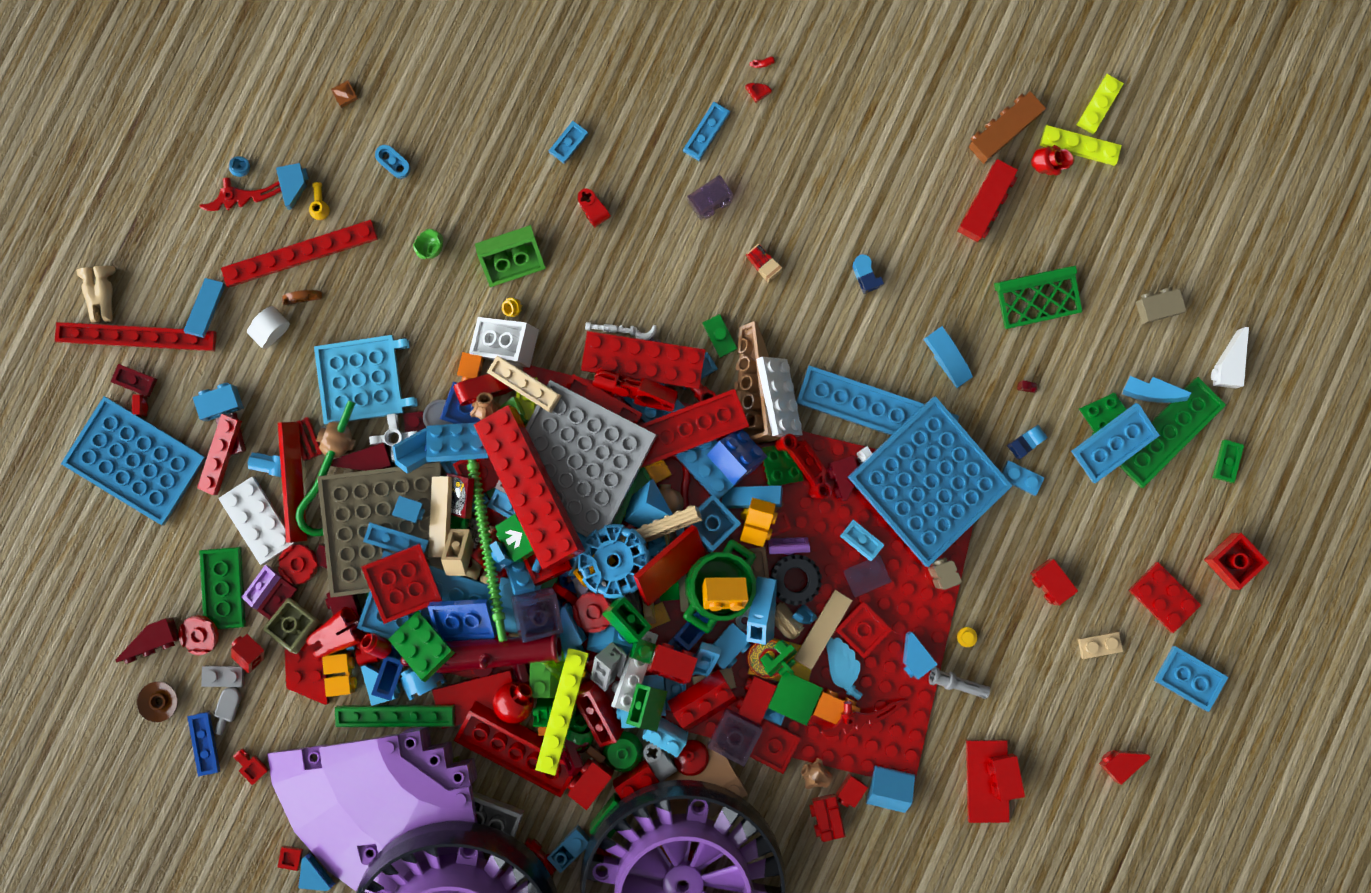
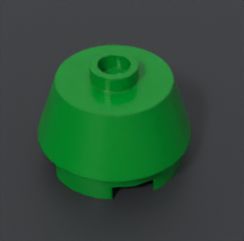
M623 731L616 743L603 747V754L606 757L604 760L613 770L628 772L637 767L643 757L642 744L637 736Z

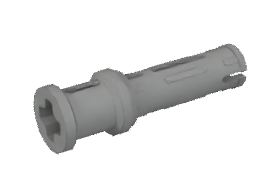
M934 667L930 672L929 684L931 685L938 684L944 686L947 690L957 689L984 699L989 697V686L956 677V674L953 672L946 673L940 671L937 667Z

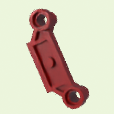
M786 434L775 442L776 449L788 452L811 484L810 496L813 499L830 497L832 489L825 481V474L828 471L807 441H798L793 434Z

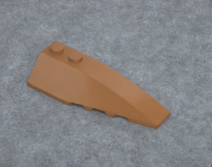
M753 321L739 327L737 352L740 353L738 363H736L738 382H735L734 389L737 390V396L749 424V427L743 430L756 444H763L778 440L781 437L772 436L757 364L758 358L769 356L758 323Z

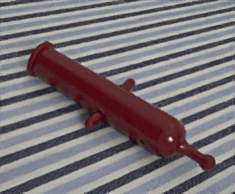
M554 631L552 635L507 637V641L499 642L498 638L446 641L455 654L436 673L484 670L486 668L545 661L559 663L562 657L561 638L559 633ZM401 657V664L403 666H409L408 663L403 659V657Z

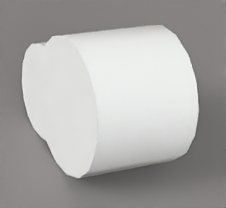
M270 306L254 318L247 329V333L262 349H266L287 331L290 323L274 306Z

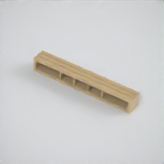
M691 505L685 510H678L673 515H666L663 519L654 520L652 523L644 524L641 528L634 530L647 543L700 522L702 517L699 508ZM621 535L619 541L625 543L627 537Z

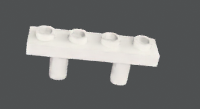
M648 631L641 639L655 644L658 635ZM628 655L620 681H615L612 685V690L615 692L612 707L629 712L636 684H642L648 664L632 659Z

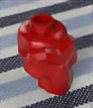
M1053 145L1052 147L1037 149L1033 154L1031 164L1039 173L1057 176L1062 173V170L1069 169L1073 165L1075 158L1067 149L1061 150L1060 147Z

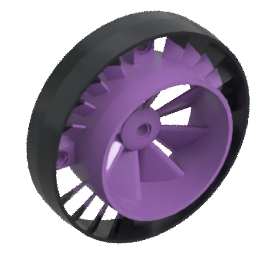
M670 780L655 783L633 792L618 802L604 816L591 835L583 856L580 875V893H586V879L615 884L614 893H707L703 891V886L741 893H786V875L781 851L775 835L765 819L750 803L732 791L712 783L696 780ZM689 799L686 814L672 815L670 800ZM696 801L704 803L701 807L693 805ZM710 802L723 806L716 822L707 818ZM654 803L659 818L652 821L646 806ZM630 814H633L642 827L637 832L624 819ZM742 816L744 819L730 833L728 830L737 818ZM612 829H615L628 840L624 848L606 836ZM757 832L761 834L744 847L740 846ZM691 841L700 842L692 861H688ZM660 845L663 847L664 851L666 852L667 856L669 857L672 863L669 862V860L659 847ZM598 848H601L619 858L598 855L595 852ZM773 852L774 856L748 864V862ZM724 854L735 864L704 875L701 873L703 868ZM605 866L607 870L599 871L597 867ZM780 875V887L751 881L753 879ZM681 880H685L688 882L684 886L678 884V882Z
M465 821L432 823L397 837L386 845L371 861L356 893H367L365 890L374 893H393L374 881L383 872L398 884L394 893H558L555 883L542 861L525 844L499 829ZM437 847H459L458 854L438 856ZM423 850L427 860L418 864L413 853ZM479 851L491 854L489 860L478 857ZM399 859H402L410 869L404 877L391 865ZM506 863H509L511 866L506 871H503V867ZM524 878L528 879V881L524 882L523 884L517 887L516 884H518Z

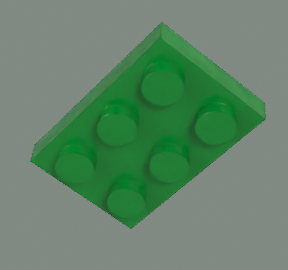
M416 611L388 639L423 682H426L455 654L420 611Z

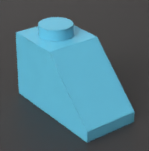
M370 664L361 666L371 706L389 701L371 695L380 670ZM398 683L392 700L399 697L400 687Z

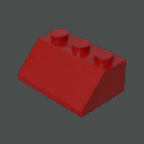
M717 670L673 697L667 703L682 729L688 732L738 701L720 670Z

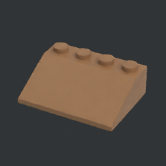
M716 739L705 745L708 750L709 761L701 773L695 776H686L677 771L664 780L704 781L726 788L742 798L748 795L746 787ZM689 799L670 800L672 815L686 814ZM696 801L693 805L701 807L704 803ZM710 802L707 818L709 819L721 812L723 806Z

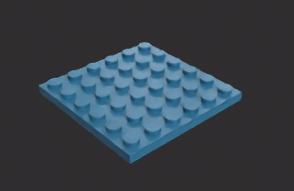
M936 396L932 397L848 476L850 481L925 567H929L1012 487L1011 483Z

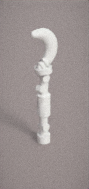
M586 322L585 330L597 329L611 333H630V336L648 341L652 340L657 332L656 325H653L652 329L647 333L639 332L634 326L623 328L622 325L619 327L609 324L597 325L591 324V322Z

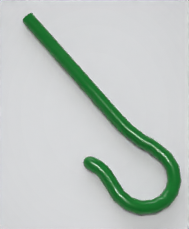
M348 400L338 424L337 430L340 433L345 431L356 404L351 400ZM329 450L327 452L318 476L327 475L335 456L334 451ZM316 479L309 493L297 507L295 518L297 525L304 533L320 537L324 536L323 528H312L304 520V511L319 492L318 479Z

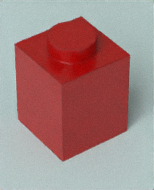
M849 773L836 792V795L839 797L838 801L847 808L849 805L855 808L868 787Z

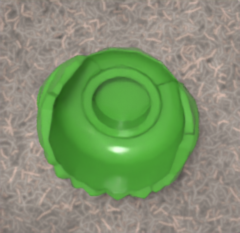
M426 229V231L420 233V236H417V239L414 240L415 243H413V248L419 258L432 259L437 257L442 251L443 236L433 229Z

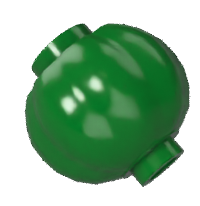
M576 714L574 727H569L566 739L577 745H583L587 742L590 746L594 736L584 717Z

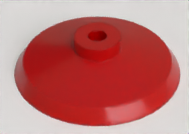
M687 740L679 756L673 757L674 765L683 775H698L708 764V750L700 741Z

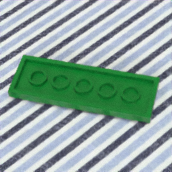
M1199 377L1194 378L1184 388V390L1191 392L1187 401L1169 403L1151 421L1160 436L1119 466L1140 488H1144L1226 406Z

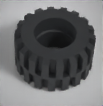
M789 555L781 558L772 568L770 577L777 579L776 597L787 604L797 606L812 601L818 595L819 589L822 586V574H820L819 567L816 566L813 560L802 555ZM792 568L802 569L808 578L806 587L799 592L790 591L784 584V576Z

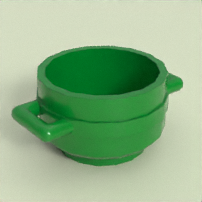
M730 540L723 552H711L700 557L691 566L685 578V595L690 605L685 611L683 618L703 632L710 633L717 621H728L743 615L752 605L756 594V578L751 569L756 559V554L737 541ZM734 549L747 559L744 561L741 557L731 554ZM746 577L748 602L744 609L739 611H732L730 609L711 611L710 609H704L701 586L705 578ZM696 611L699 615L708 618V622L704 623L693 615Z

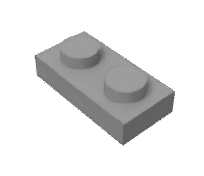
M202 666L201 687L244 686V669L241 666Z

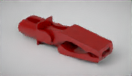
M602 368L597 369L592 385L596 388L612 392L611 397H613V394L634 399V403L640 406L669 412L674 410L678 398L677 391L647 378H641L640 381L634 380L629 376L620 374L621 370H619V373H615Z

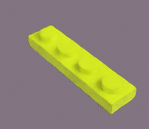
M1048 125L1044 127L1040 146L1043 147L1056 145L1061 150L1067 149L1073 155L1113 166L1118 162L1122 146Z

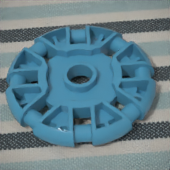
M622 524L604 525V528L596 529L590 533L583 542L585 552L578 555V569L583 575L582 580L585 585L595 594L600 593L605 598L612 599L625 597V594L629 592L634 593L638 590L633 577L635 574L631 572H633L635 565L639 566L640 570L651 561L650 550H647L644 538L633 528H625V525ZM621 535L627 537L625 543L619 541ZM608 536L609 540L602 542V537ZM637 547L639 554L634 556L631 549ZM591 548L597 549L594 557L589 555ZM612 555H616L619 558V563L615 567L609 565V558ZM592 566L596 572L594 574H591L589 568ZM603 579L609 581L607 587L601 584ZM625 579L627 585L621 587L618 581Z

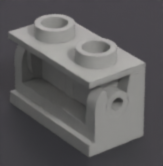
M611 642L595 656L590 679L602 690L606 691L608 689V686L614 682L616 675L621 678L627 657L624 650Z

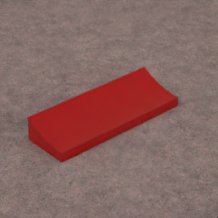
M477 701L474 702L454 739L460 745L560 798L573 776L569 777L562 756L555 776L535 770L544 737L538 736L536 732L519 723L509 724L500 720L494 710Z

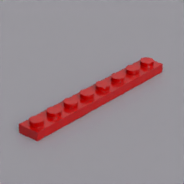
M368 220L222 267L221 271L226 286L230 288L376 241L378 237L373 221Z
M56 322L54 342L215 352L217 332L207 331L205 338L186 334L184 329Z

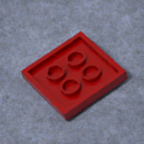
M420 543L361 566L384 624L426 608L430 602L442 601Z

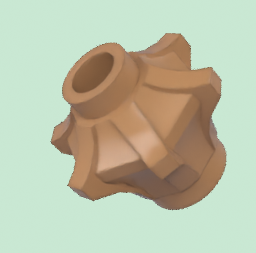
M483 392L472 403L474 409L470 412V416L482 420L495 413L501 406L494 401L490 393Z
M817 758L815 762H810L809 765L805 764L802 767L801 775L804 776L806 789L813 787L827 788L830 785L832 773L828 772L823 766L821 759Z

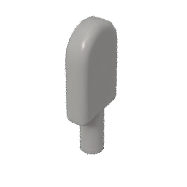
M235 687L224 689L220 695L214 712V717L219 718L214 732L217 735L223 734L227 721L232 722L235 719L241 701V693Z

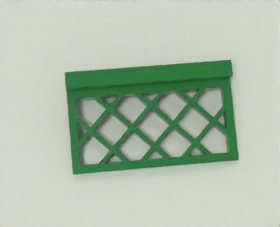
M1076 266L994 283L995 291L998 292L1004 328L1009 329L1081 313L1082 307L1075 275L1077 274ZM1070 279L1072 287L1067 293L1060 288V285L1064 280ZM1045 284L1054 287L1049 297L1040 292ZM1026 288L1035 291L1030 301L1021 296ZM1057 290L1066 295L1061 304L1052 300ZM1011 292L1017 296L1011 305L1005 302L1004 293ZM1038 294L1047 299L1042 308L1033 304ZM1019 298L1028 304L1022 313L1014 308ZM1068 298L1075 301V310L1069 311L1063 307ZM1049 302L1058 307L1052 315L1044 311ZM1030 306L1039 311L1034 319H1030L1025 315ZM1013 310L1020 317L1016 323L1009 324L1008 315Z

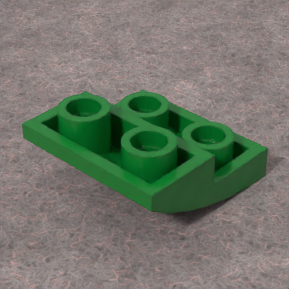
M786 672L781 676L768 708L808 726L824 688Z

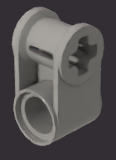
M648 743L645 746L643 755L660 782H663L678 771L673 761L663 749L657 748V745H653V743ZM650 747L652 749L656 748L658 750L656 752V757L654 755H648Z

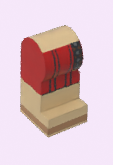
M757 244L746 253L748 260L767 283L781 273L782 267L767 254L761 245Z

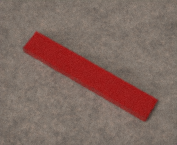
M299 422L278 423L286 543L307 541V534L299 528L295 518L297 507L304 498ZM304 511V520L306 522V514Z

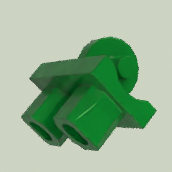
M780 640L774 646L780 653L775 659L769 653L760 658L761 663L765 667L764 670L770 677L777 671L781 676L787 671L792 675L794 671L791 667L796 664L792 657L797 651L791 644L788 645L783 640Z

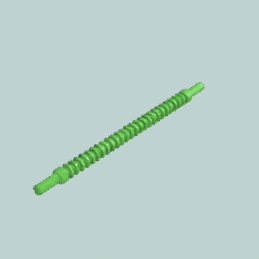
M469 459L467 470L470 472L468 476L474 478L473 499L475 501H473V504H476L474 507L477 510L475 515L478 516L476 521H479L477 523V526L480 527L478 532L481 533L479 538H482L480 543L483 544L480 548L483 549L482 554L484 557L482 559L485 560L483 565L486 566L484 571L487 572L485 576L488 577L486 582L489 583L487 586L490 589L488 594L491 595L489 600H492V603H490L493 606L491 611L494 612L492 619L496 623L499 642L507 641L504 625L506 617L505 613L502 612L504 607H501L503 602L500 601L502 598L499 595L501 590L498 589L500 584H497L499 579L496 578L498 575L495 572L497 567L494 566L496 561H493L491 555L493 551L489 546L492 539L489 538L491 536V533L488 532L490 527H487L489 525V522L486 521L488 516L485 515L487 511L484 510L486 508V505H484L485 499H483L485 495L482 494L484 489L481 488L483 485L480 483L482 478L479 477L481 473L478 471L480 465L476 459Z

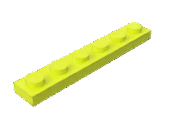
M568 648L535 768L537 771L554 776L557 773L589 653Z

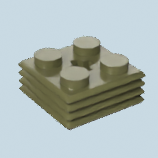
M287 598L263 630L288 651L297 654L306 643L307 637L318 628L321 621L296 601ZM291 623H294L295 625L293 629L290 626Z

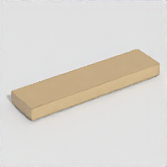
M498 355L487 371L488 374L550 413L553 412L562 396Z
M432 477L428 557L442 558L450 531L453 477Z
M834 590L794 660L812 670L853 600Z

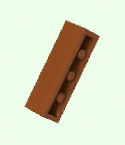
M1031 91L1026 95L1022 93L1014 101L1015 105L1013 107L1007 106L999 114L1001 116L999 119L995 120L993 118L985 126L986 130L984 132L978 131L971 138L972 142L969 145V149L983 164L1029 126L1046 109Z

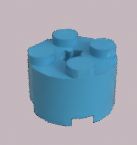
M412 668L402 672V677L399 679L410 701L414 699L413 694L418 693L420 696L437 687L436 682L441 681L442 684L447 682L443 673L436 672L426 682H423Z

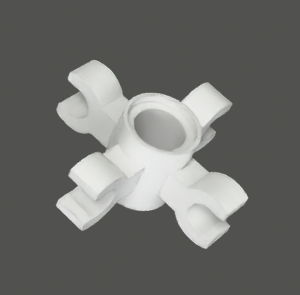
M387 414L389 430L384 435L370 436L369 439L370 445L386 443L391 446V459L395 463L392 446L417 433V431L406 433L399 431L398 415ZM394 433H398L399 440L393 444L390 438Z

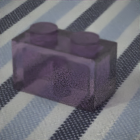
M719 175L688 195L687 202L700 220L704 217L708 219L716 213V209L719 207L723 209L732 202L733 193Z

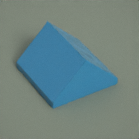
M653 479L632 495L626 510L624 521L637 528H641L644 524H650L654 520L663 519L666 515H673Z
M875 765L866 804L906 813L913 801L915 774Z

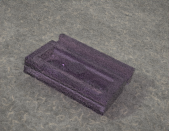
M877 555L872 561L866 560L843 570L854 598L892 582L880 555Z

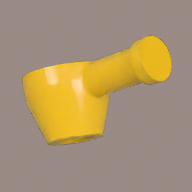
M314 182L312 183L314 201L309 206V212L314 219L324 220L328 217L330 208L327 203L322 201V183ZM319 205L320 209L315 211L314 208Z

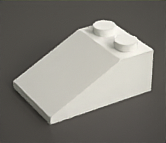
M478 317L469 354L482 356L484 359L492 361L498 355L515 366L530 368L539 329L524 322Z

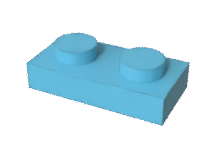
M854 520L851 521L840 535L842 539L869 561H872L884 546L882 542Z

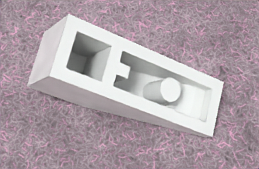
M1249 327L1236 331L1211 373L1213 386L1235 389L1244 386Z

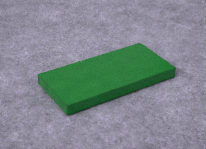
M241 547L199 550L203 616L212 620L217 629L246 627L245 602L242 598L244 595Z

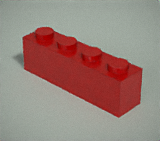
M998 159L993 163L957 232L976 242L981 238H986L991 229L988 227L990 221L994 222L1000 212L997 210L998 206L1005 203L1009 195L1006 191L1009 187L1012 188L1018 178L1015 176L1018 171L1016 168Z

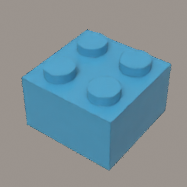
M714 494L709 496L698 507L702 521L692 524L697 527L703 547L709 553L713 552L741 524Z

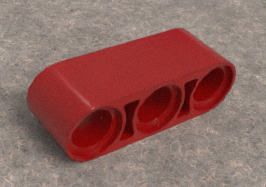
M490 374L464 380L453 386L461 406L472 404L477 400V396L483 392L490 393L494 398L513 390Z

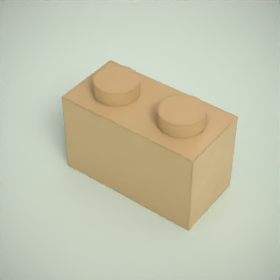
M450 529L441 558L446 576H466L471 559L470 555L474 548L470 529Z

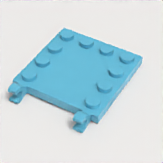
M393 335L314 346L324 425L332 421H340L348 400L356 403L348 422L384 417L387 414H403L404 407L418 406L417 398L409 397L402 399L396 349L410 348L409 340H394Z

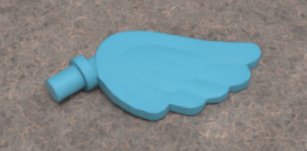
M831 637L826 644L831 679L836 686L844 688L847 691V695H852L859 700L863 694L853 684L860 672V662L855 660V652L846 643H843L840 638L833 639Z

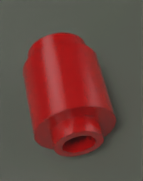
M368 633L361 640L360 645L364 652L374 657L384 659L391 653V642L375 633Z

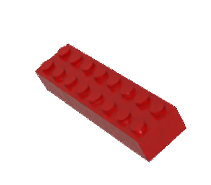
M507 405L475 423L474 427L543 570H552L585 552L517 409Z

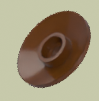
M157 681L147 684L141 689L137 697L139 713L150 722H162L169 719L175 713L178 706L176 691L165 682ZM159 697L163 700L162 705L157 702Z

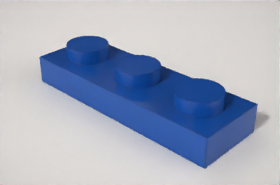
M210 711L187 716L198 777L220 772Z

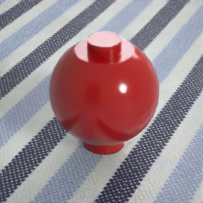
M517 682L501 686L493 698V709L497 717L509 724L520 723L527 719L534 707L531 687L525 683Z

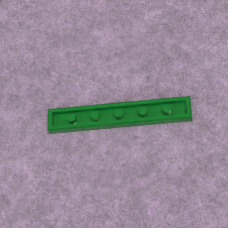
M455 705L336 706L335 726L454 727Z

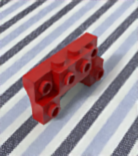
M574 374L566 386L567 389L635 424H638L643 416L641 412L623 403L624 399L617 394H613V397H611L605 390L594 387Z

